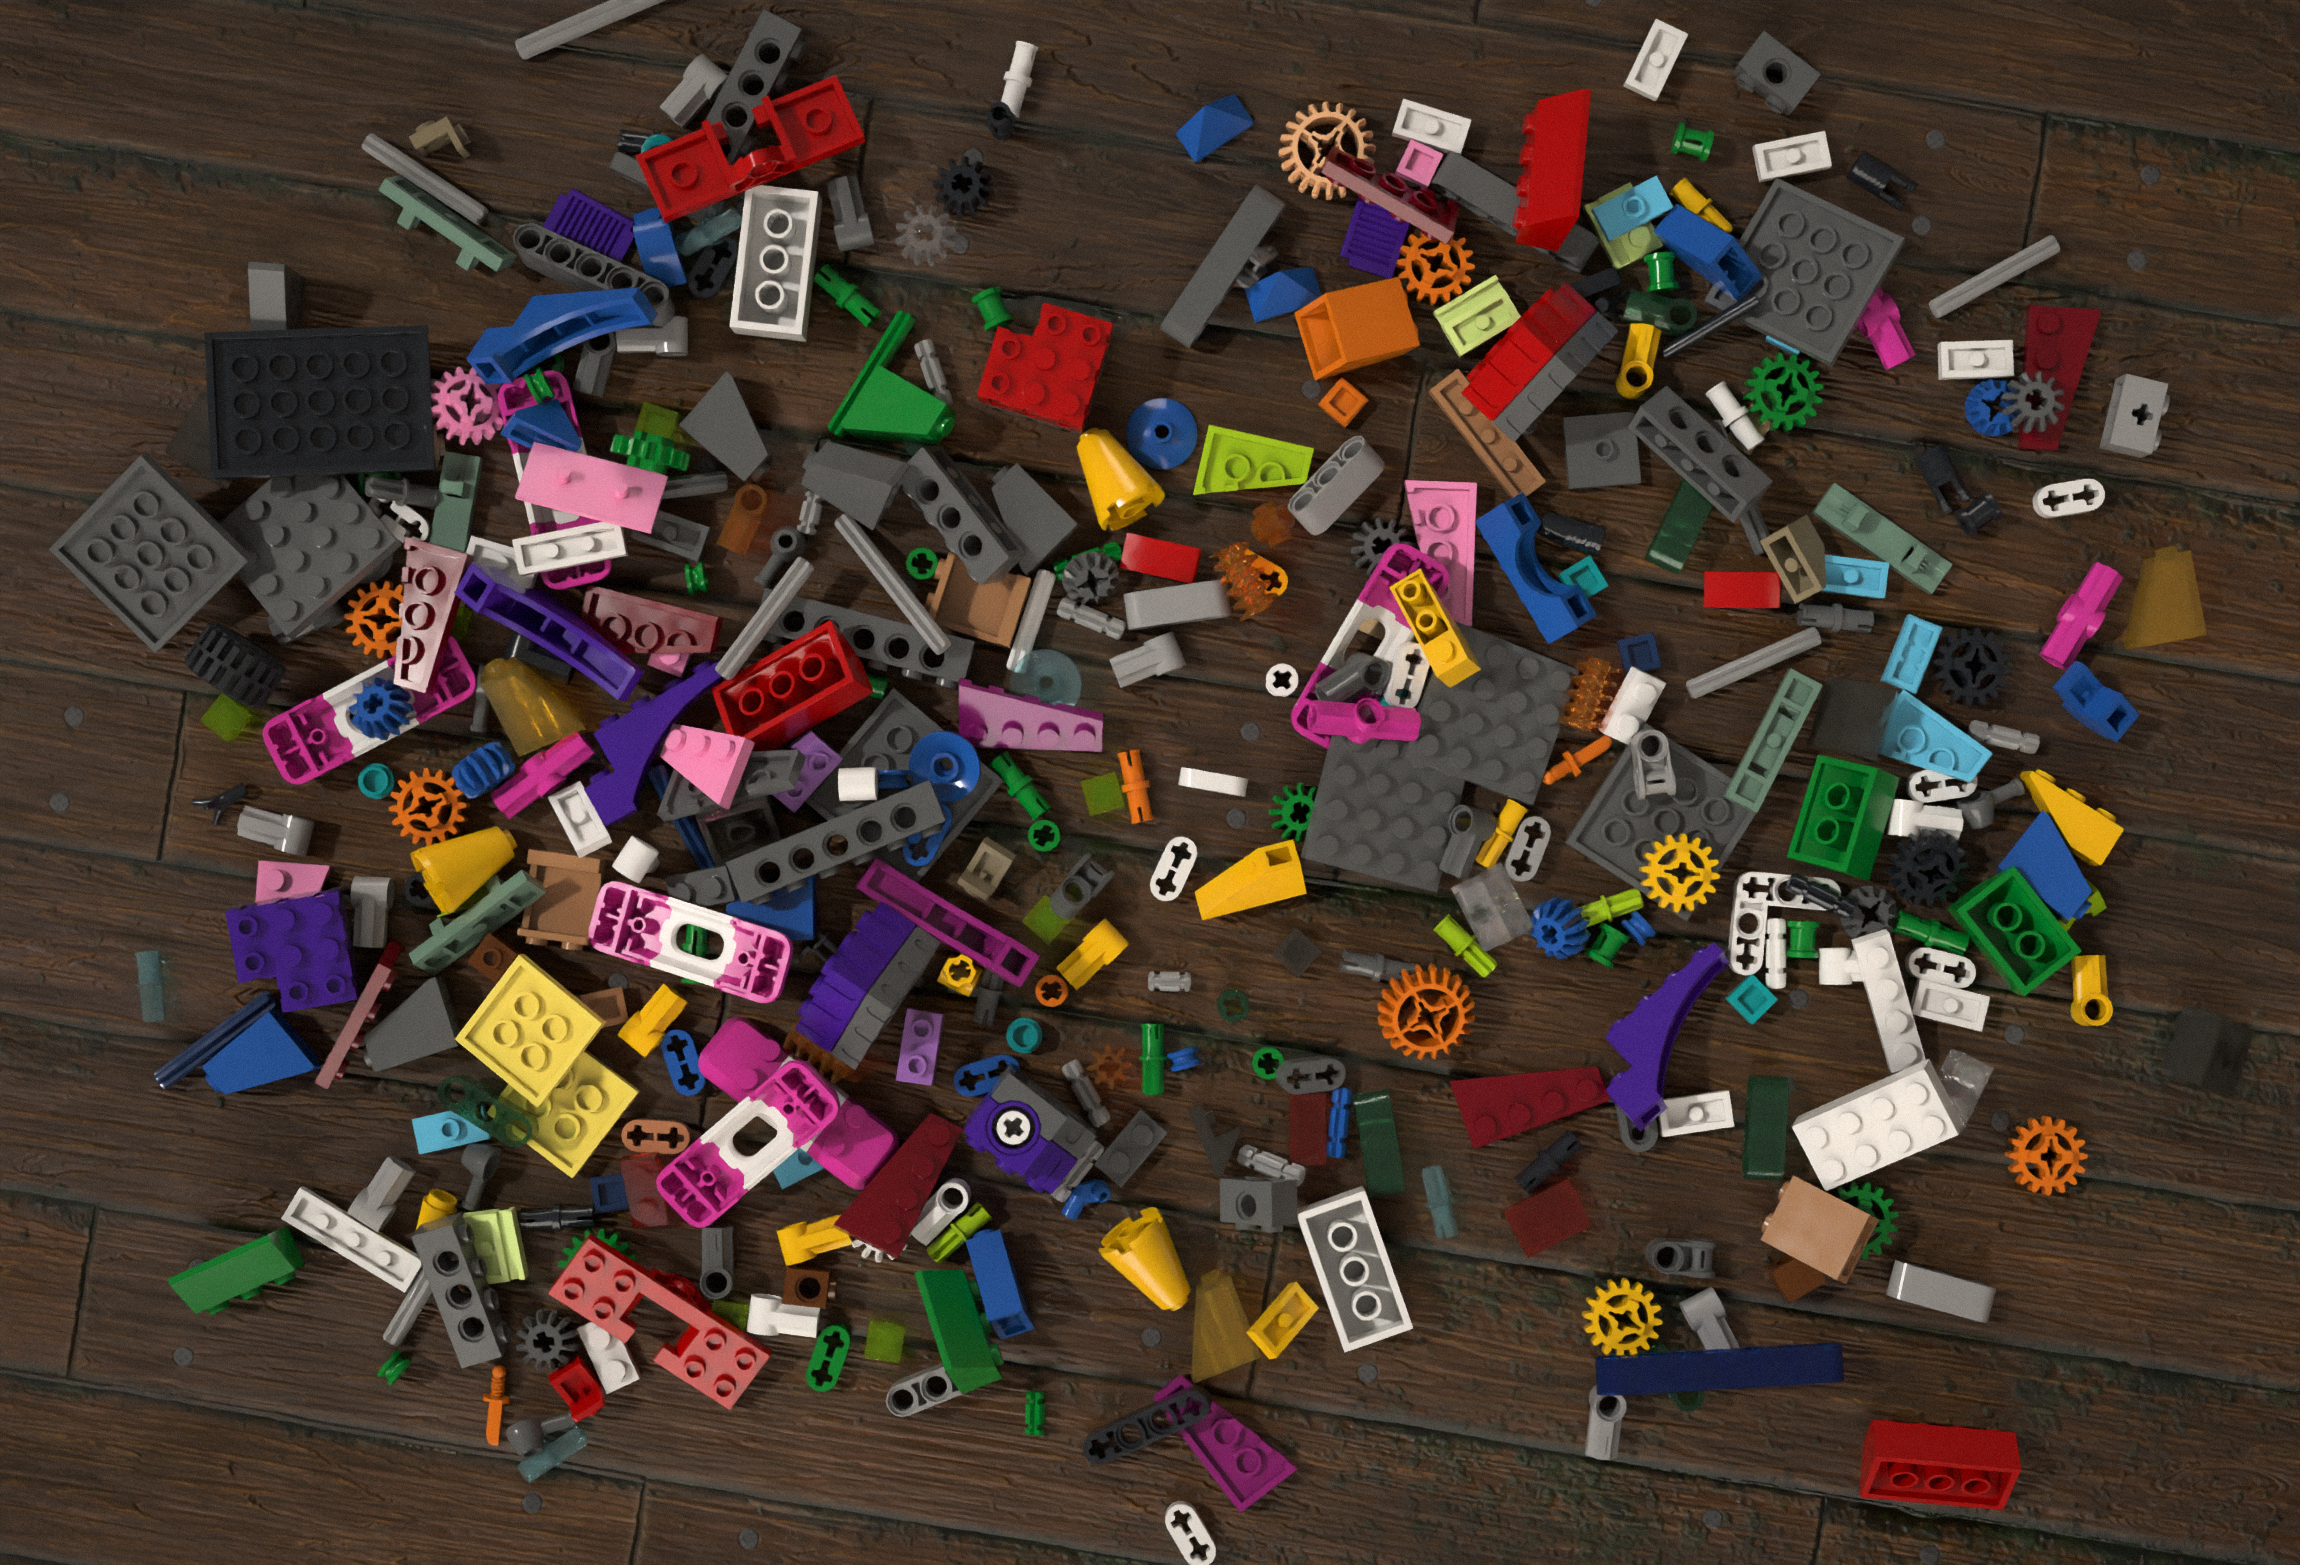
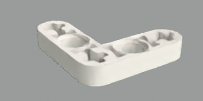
M1751 871L1742 873L1735 880L1727 956L1729 966L1735 973L1745 976L1758 972L1762 966L1768 905L1826 910L1806 900V904H1802V894L1800 896L1796 895L1791 901H1783L1778 895V887L1782 882L1787 881L1791 875ZM1753 877L1755 884L1769 886L1768 878H1772L1773 881L1769 889L1771 901L1766 900L1768 895L1766 892H1754L1753 898H1749V892L1743 890V883H1749L1750 878ZM1807 877L1808 882L1815 881L1821 885L1826 884L1825 887L1839 893V897H1841L1840 888L1833 880ZM1745 913H1752L1758 920L1757 929L1751 934L1742 932L1739 927V919ZM1737 937L1747 940L1757 939L1756 946L1748 944V955L1754 956V962L1748 963L1746 969H1742V963L1736 962L1737 955H1743L1745 945L1744 943L1737 944Z

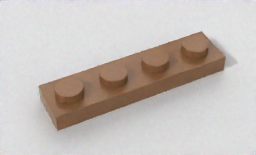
M1456 369L1430 389L1429 394L1510 498L1522 492L1527 497L1546 482L1517 443L1510 440L1493 424L1494 420L1490 421L1461 394L1469 385V382L1461 371Z

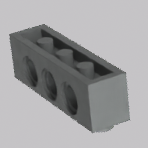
M1665 386L1640 406L1628 426L1635 435L1733 523L1760 501L1773 482L1668 386Z
M941 444L922 446L906 463L909 465V469L902 482L903 491L917 502L924 511L923 515L926 521L936 527L942 534L947 548L959 556L966 565L968 575L973 580L979 582L980 585L999 582L1026 555ZM936 483H937V485H938V487H939V494H938V496H937V494H936V492H935V484H936ZM957 510L961 517L960 523H958L956 518ZM978 538H980V540H981V542H982V550H981V551H980V549L978 548V544H977Z
M462 1212L421 1224L411 1238L461 1368L502 1357L511 1344V1330L508 1323L502 1321L498 1310V1295L493 1288L490 1289L487 1282L486 1264L483 1257L477 1255L473 1244L474 1232L468 1222L465 1223ZM446 1251L455 1253L459 1261L450 1260L446 1255ZM458 1284L466 1285L472 1294L463 1293L459 1289ZM470 1317L480 1319L484 1327L476 1326Z

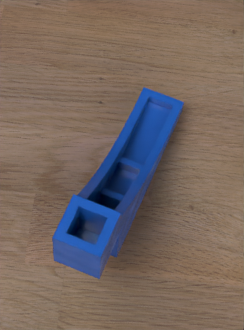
M639 287L533 296L513 326L487 328L466 359L485 384L512 383L517 376L571 346L612 331L651 325L658 313Z

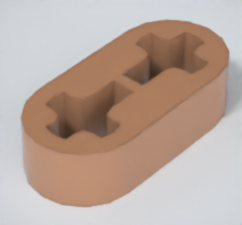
M638 1118L627 1123L621 1134L625 1147L631 1151L645 1153L678 1154L687 1149L692 1140V1132L689 1126L678 1120ZM637 1125L642 1126V1132L654 1133V1139L646 1138L641 1141V1145L636 1144V1138L630 1137V1132L636 1130ZM675 1127L678 1128V1134L684 1135V1140L678 1142L677 1147H673L672 1141L660 1139V1134H668Z

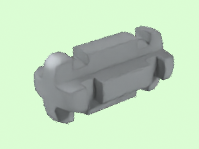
M806 491L805 496L807 500L803 501L799 517L801 525H797V530L803 534L815 535L817 533L815 525H819L823 508L820 504L825 499L812 491Z
M1151 971L1148 974V989L1154 991V988H1159L1160 991L1179 992V989H1185V992H1188L1191 989V974L1185 972V975H1180V972H1160V974H1154V971Z

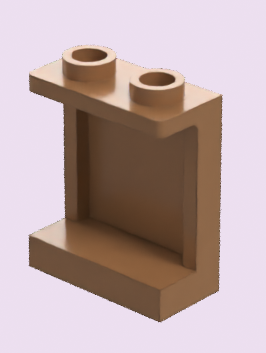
M949 552L947 559L940 558L934 579L939 580L936 593L929 592L924 608L940 627L1011 649L1033 582L1032 579L1019 574L1007 573L999 582L980 585L979 582H976L968 575L966 565L959 556Z
M529 849L527 864H531L529 875L541 881L547 893L524 909L522 926L518 928L517 935L526 936V943L547 946L548 940L561 941V948L583 951L584 945H591L590 938L588 937L589 927L598 894L603 886L606 859L587 856L579 858L578 855Z
M1793 1175L1791 1181L1785 1182L1779 1192L1778 1200L1780 1202L1774 1214L1770 1213L1765 1219L1762 1226L1764 1234L1760 1240L1833 1279L1847 1284L1879 1219Z

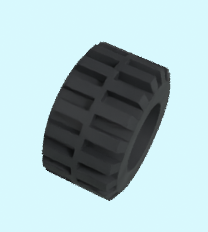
M207 623L184 658L188 668L203 681L230 698L252 708L263 709L287 673L282 662L267 650L238 632L218 623Z

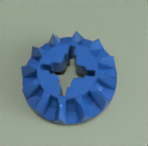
M1989 379L1977 384L1969 392L1965 401V415L1969 424L1977 432L1995 437L2004 435L2014 429L2010 426V422L2015 418L2013 413L2004 416L2002 412H1998L1989 421L1991 409L1983 403L1986 401L1992 402L2000 395L1999 406L2003 409L2011 406V404L2001 400V396L2004 393H2012L2007 386V381Z

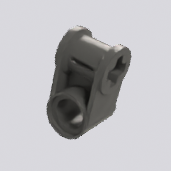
M1089 850L1071 869L1066 879L1050 898L1051 909L1060 918L1071 919L1078 915L1093 897L1095 898L1116 874L1112 870L1108 872L1092 858L1093 853ZM1065 893L1071 894L1076 902L1069 900Z
M1659 1237L1648 1243L1645 1250V1258L1649 1265L1664 1274L1685 1275L1695 1278H1715L1716 1272L1712 1270L1713 1248L1717 1247L1718 1241L1705 1238L1680 1239ZM1664 1247H1670L1672 1250L1670 1261L1666 1264H1659L1657 1261L1658 1252Z

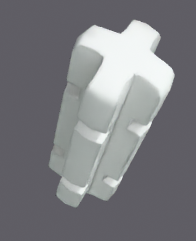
M1769 918L1766 921V934H1768V939H1766V968H1769V973H1766V986L1771 989H1782L1786 986V973H1783V968H1786V939H1783V934H1786V921L1782 918Z

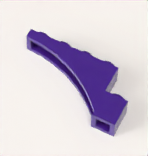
M471 563L454 592L455 595L477 613L494 619L552 652L600 685L617 700L627 701L645 672L548 591L521 587L498 567Z
M710 659L693 669L695 675L685 681H682L680 677L676 678L662 687L664 693L652 700L649 695L630 705L633 711L620 718L617 713L599 723L601 729L593 734L615 771L610 773L609 769H605L589 779L592 784L584 788V791L605 827H612L642 809L639 804L641 791L647 772L660 745L668 735L672 724H675L689 707L708 690L725 680L715 670L720 661L713 663Z
M1715 942L1708 947H1702L1697 950L1691 957L1689 964L1682 970H1676L1668 975L1659 990L1653 995L1648 994L1644 996L1636 1005V1010L1626 1018L1622 1017L1615 1021L1610 1027L1609 1033L1605 1036L1613 1050L1630 1067L1627 1072L1622 1071L1611 1080L1610 1087L1605 1091L1614 1104L1640 1132L1668 1108L1663 1101L1666 1071L1674 1042L1685 1018L1710 982L1729 964L1723 950Z

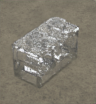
M1950 1049L1938 1073V1077L1963 1123L1960 1133H1962L1994 1068L1961 1051Z

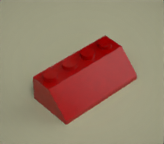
M1581 89L1541 99L1537 102L1532 113L1527 112L1525 115L1522 134L1527 135L1526 144H1523L1519 155V165L1524 166L1523 175L1519 176L1515 193L1516 196L1520 197V206L1516 207L1512 221V227L1517 228L1516 243L1558 251L1579 218L1591 90Z
M832 620L827 621L738 672L733 679H726L711 688L727 734L745 737L753 741L755 744L752 751H772L874 693L863 663Z
M1887 1419L1871 1420L1863 1440L1859 1487L1860 1498L2004 1510L2021 1471L2016 1433L2003 1432L1997 1429L1981 1430L1964 1428L1962 1426L1947 1427L1929 1425L1927 1423L1893 1422Z

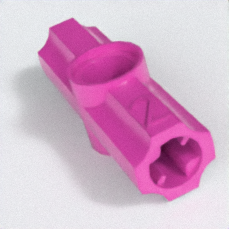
M1880 286L1858 322L1857 327L1863 336L1869 337L1882 365L1887 371L1911 359L1916 354L1899 323L1900 313L1896 303L1888 293L1883 292Z
M2098 562L2093 563L2077 592L2072 594L2061 607L2056 618L2058 623L2039 653L2044 661L2064 671L2068 670L2086 639H2090L2101 626L2106 615L2104 609L2123 579L2119 572Z
M1363 698L1357 703L1313 700L1309 705L1307 725L1308 730H1311L1314 734L1346 736L1349 740L1358 744L1366 743L1371 738L1415 741L1419 736L1421 718L1420 712H1417L1415 708L1382 706L1380 702L1372 698Z
M574 729L547 751L543 750L526 761L519 768L520 772L506 781L490 796L499 810L508 819H512L539 797L544 798L560 787L567 780V775L592 758L596 752L579 730Z

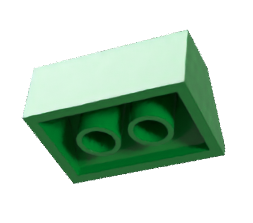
M1818 755L1787 858L1842 875L1869 881L1900 778L1879 768Z
M2013 865L1975 886L1947 908L1963 930L1970 935V939L2010 989L2018 995L2026 996L2082 952Z
M286 1226L167 1280L173 1290L195 1314L208 1309L209 1314L212 1315L230 1307L231 1305L228 1300L235 1296L241 1295L244 1301L264 1292L261 1285L271 1280H274L276 1286L296 1278L294 1270L305 1264L290 1229Z
M920 1270L915 1272V1278L945 1372L959 1391L964 1394L1003 1379L999 1366L1004 1364V1359L998 1344L992 1345L988 1333L994 1332V1329L988 1322L986 1312L981 1313L978 1301L982 1300L977 1280H970L964 1270Z

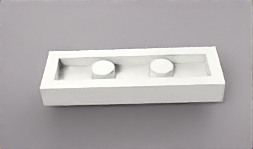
M606 522L512 540L520 576L628 556L623 527Z

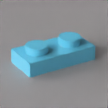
M1825 555L1826 588L1819 592L1884 599L1889 563Z

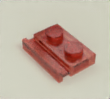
M1564 1178L1503 1209L1527 1258L1592 1226L1568 1178Z

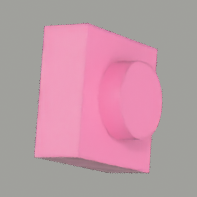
M1411 139L1395 174L1419 186L1428 188L1443 154Z
M692 653L651 654L647 665L683 678Z

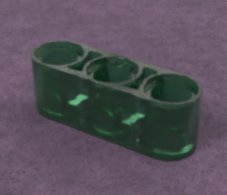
M1682 478L1644 558L1646 561L1675 575L1679 574L1713 506L1684 478Z
M458 1074L444 1079L439 1084L437 1097L444 1107L506 1145L520 1147L536 1138L539 1132V1123L536 1117L472 1077ZM454 1082L460 1083L465 1089V1096L462 1101L455 1100L450 1094V1087ZM484 1101L491 1102L496 1108V1115L493 1120L486 1119L481 1113V1106ZM515 1120L523 1121L527 1127V1134L524 1139L517 1138L512 1132V1124Z
M1749 1075L1746 1091L1742 1174L1744 1179L1781 1181L1783 1178L1789 1100V1082L1787 1077Z
M1388 1089L1352 1095L1369 1197L1373 1198L1406 1192Z

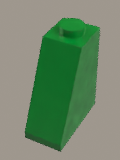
M877 364L840 426L857 439L939 445L942 438L949 435L952 431L957 413L943 401Z

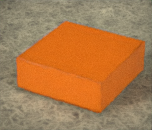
M1341 377L1319 402L1318 406L1343 428H1346L1369 400Z

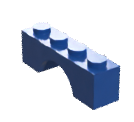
M1523 492L1500 504L1475 521L1483 538L1487 541L1502 570L1508 576L1520 600L1526 606L1548 645L1597 616L1579 585H1567L1554 580L1540 565L1535 552V536L1542 522Z

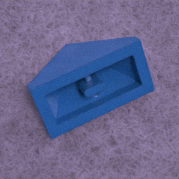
M1232 94L1205 105L1175 135L1196 164L1253 126L1254 121L1237 96Z
M1313 267L1279 271L1258 281L1250 289L1244 288L1255 323L1299 310L1321 296Z
M558 399L515 411L500 434L532 449L534 442L577 452L582 443Z

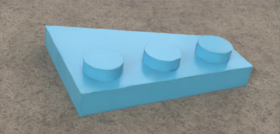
M1904 689L1859 746L1861 749L1968 783L1974 780L1993 755L1991 751Z

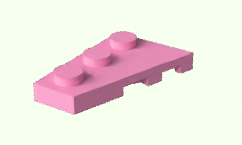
M673 723L666 737L660 757L719 806L729 810L755 743L741 736Z
M258 861L255 902L278 897L286 898L295 894L318 890L322 891L333 866Z

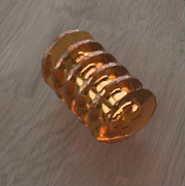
M1250 541L1237 542L1208 557V559H1220L1213 567L1214 572L1226 571V574L1219 581L1221 585L1233 584V587L1226 593L1227 597L1240 598L1233 606V609L1235 611L1246 610V613L1239 619L1240 622L1268 609L1278 597L1277 592L1265 593V590L1272 583L1271 580H1258L1265 569L1264 567L1252 568L1251 565L1257 560L1258 555L1245 554L1246 550L1252 545Z
M1581 655L1588 661L1577 662L1575 667L1583 675H1573L1571 677V681L1579 689H1568L1566 694L1574 702L1563 703L1562 708L1570 716H1560L1557 721L1569 728L1594 735L1591 732L1592 728L1604 727V724L1596 719V715L1608 714L1609 712L1600 705L1601 701H1612L1613 699L1605 691V688L1617 687L1618 684L1609 675L1621 673L1622 669L1605 660Z
M800 1016L786 1036L783 1050L789 1051L794 1046H797L796 1059H801L806 1054H809L808 1062L812 1066L818 1062L821 1063L819 1073L822 1076L831 1070L833 1071L830 1081L833 1084H836L843 1078L846 1079L853 1070L851 1067L831 1054L832 1051L830 1053L795 1030L802 1018Z

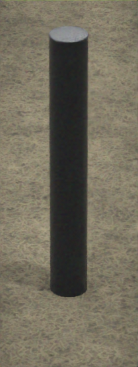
M1753 292L1664 345L1660 350L1666 360H1669L1762 303L1757 294Z

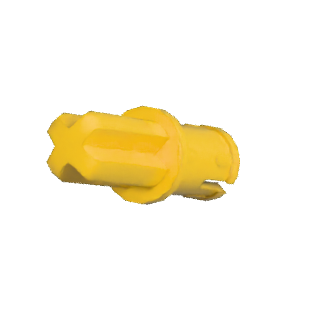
M1686 177L1670 191L1669 195L1673 196L1683 208L1728 234L1732 231V225L1711 205L1713 200L1711 198L1706 199Z
M1511 799L1506 801V805L1496 820V829L1493 836L1483 842L1476 855L1475 861L1485 868L1492 869L1507 843L1513 842L1512 835L1525 813L1528 812V809Z

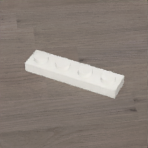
M1887 929L1852 939V945L1891 1073L1925 1061V1055L1890 933Z
M304 1186L299 1188L281 1218L404 1293L410 1289L422 1269L418 1254L383 1233H377L349 1215L348 1212Z

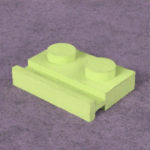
M1630 182L1582 208L1613 267L1617 266L1618 270L1663 246L1660 239L1653 232L1655 228L1651 221L1607 242L1591 212L1592 209L1633 188Z
M1496 275L1433 312L1459 358L1506 331L1521 317L1505 289L1499 283Z
M516 1208L492 1209L463 1214L465 1223L468 1222L473 1229V1244L477 1255L482 1256L485 1261L488 1284L510 1282L512 1279L525 1280L529 1272Z

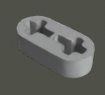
M1537 816L1527 817L1518 825L1513 837L1514 840L1511 842L1504 861V870L1510 879L1524 882L1530 880L1536 874L1551 835L1550 826L1543 818ZM1537 822L1540 824L1539 831L1543 832V837L1535 838L1531 848L1526 846L1529 834L1524 832L1526 826L1531 827ZM1523 851H1528L1525 863L1530 866V870L1528 872L1522 871L1520 876H1517L1515 874L1516 868L1511 866L1512 860H1520Z

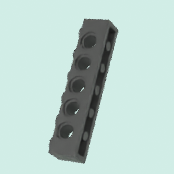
M763 9L706 118L711 125L721 121L729 138L727 145L731 147L730 153L726 157L729 166L734 165L741 156L743 158L744 155L747 156L753 152L757 143L755 134L758 126L751 109L762 105L761 98L769 96L772 101L777 92L783 93L790 80L788 71L793 61L799 62L807 46V43L804 42L805 35L800 27ZM769 50L780 52L779 59L772 64L764 63L762 61L763 55ZM759 81L764 84L763 90L758 95L752 96L746 93V88L751 82ZM736 113L747 115V120L741 127H732L729 124L731 117ZM719 201L685 216L708 226L711 219L716 220L720 215L724 201Z
M764 589L761 605L773 591L772 589ZM799 596L793 597L762 639L782 645L784 639L794 641L827 621L832 620L838 624L841 633L857 656L867 660L866 667L887 672L888 665L902 669L901 676L920 681L923 674L936 677V685L951 689L957 688L959 678L968 679L976 648L975 641L945 634L951 641V646L943 652L944 662L937 668H931L925 662V655L931 650V647L914 626ZM793 613H801L805 619L803 628L798 632H790L786 625L788 617ZM862 631H871L875 638L873 646L867 650H860L856 645L857 635ZM899 639L906 640L910 648L907 656L902 659L893 658L890 652L892 643Z
M928 780L726 862L741 902L752 901L755 907L773 900L772 892L786 887L787 892L790 893L807 886L806 878L819 873L821 879L842 872L840 865L853 860L856 866L876 858L873 852L887 846L888 851L891 852L908 845L907 837L921 833L922 838H926L943 831L941 824L947 822L948 819L933 781ZM904 807L913 809L916 814V821L910 828H903L897 821V814ZM872 820L878 822L882 827V835L875 842L867 840L863 833L864 826ZM837 834L843 835L848 841V849L841 856L834 854L830 849V841ZM803 848L811 850L814 854V863L808 869L801 868L796 861L797 853ZM768 862L776 863L781 871L779 879L774 883L768 882L763 876V868Z

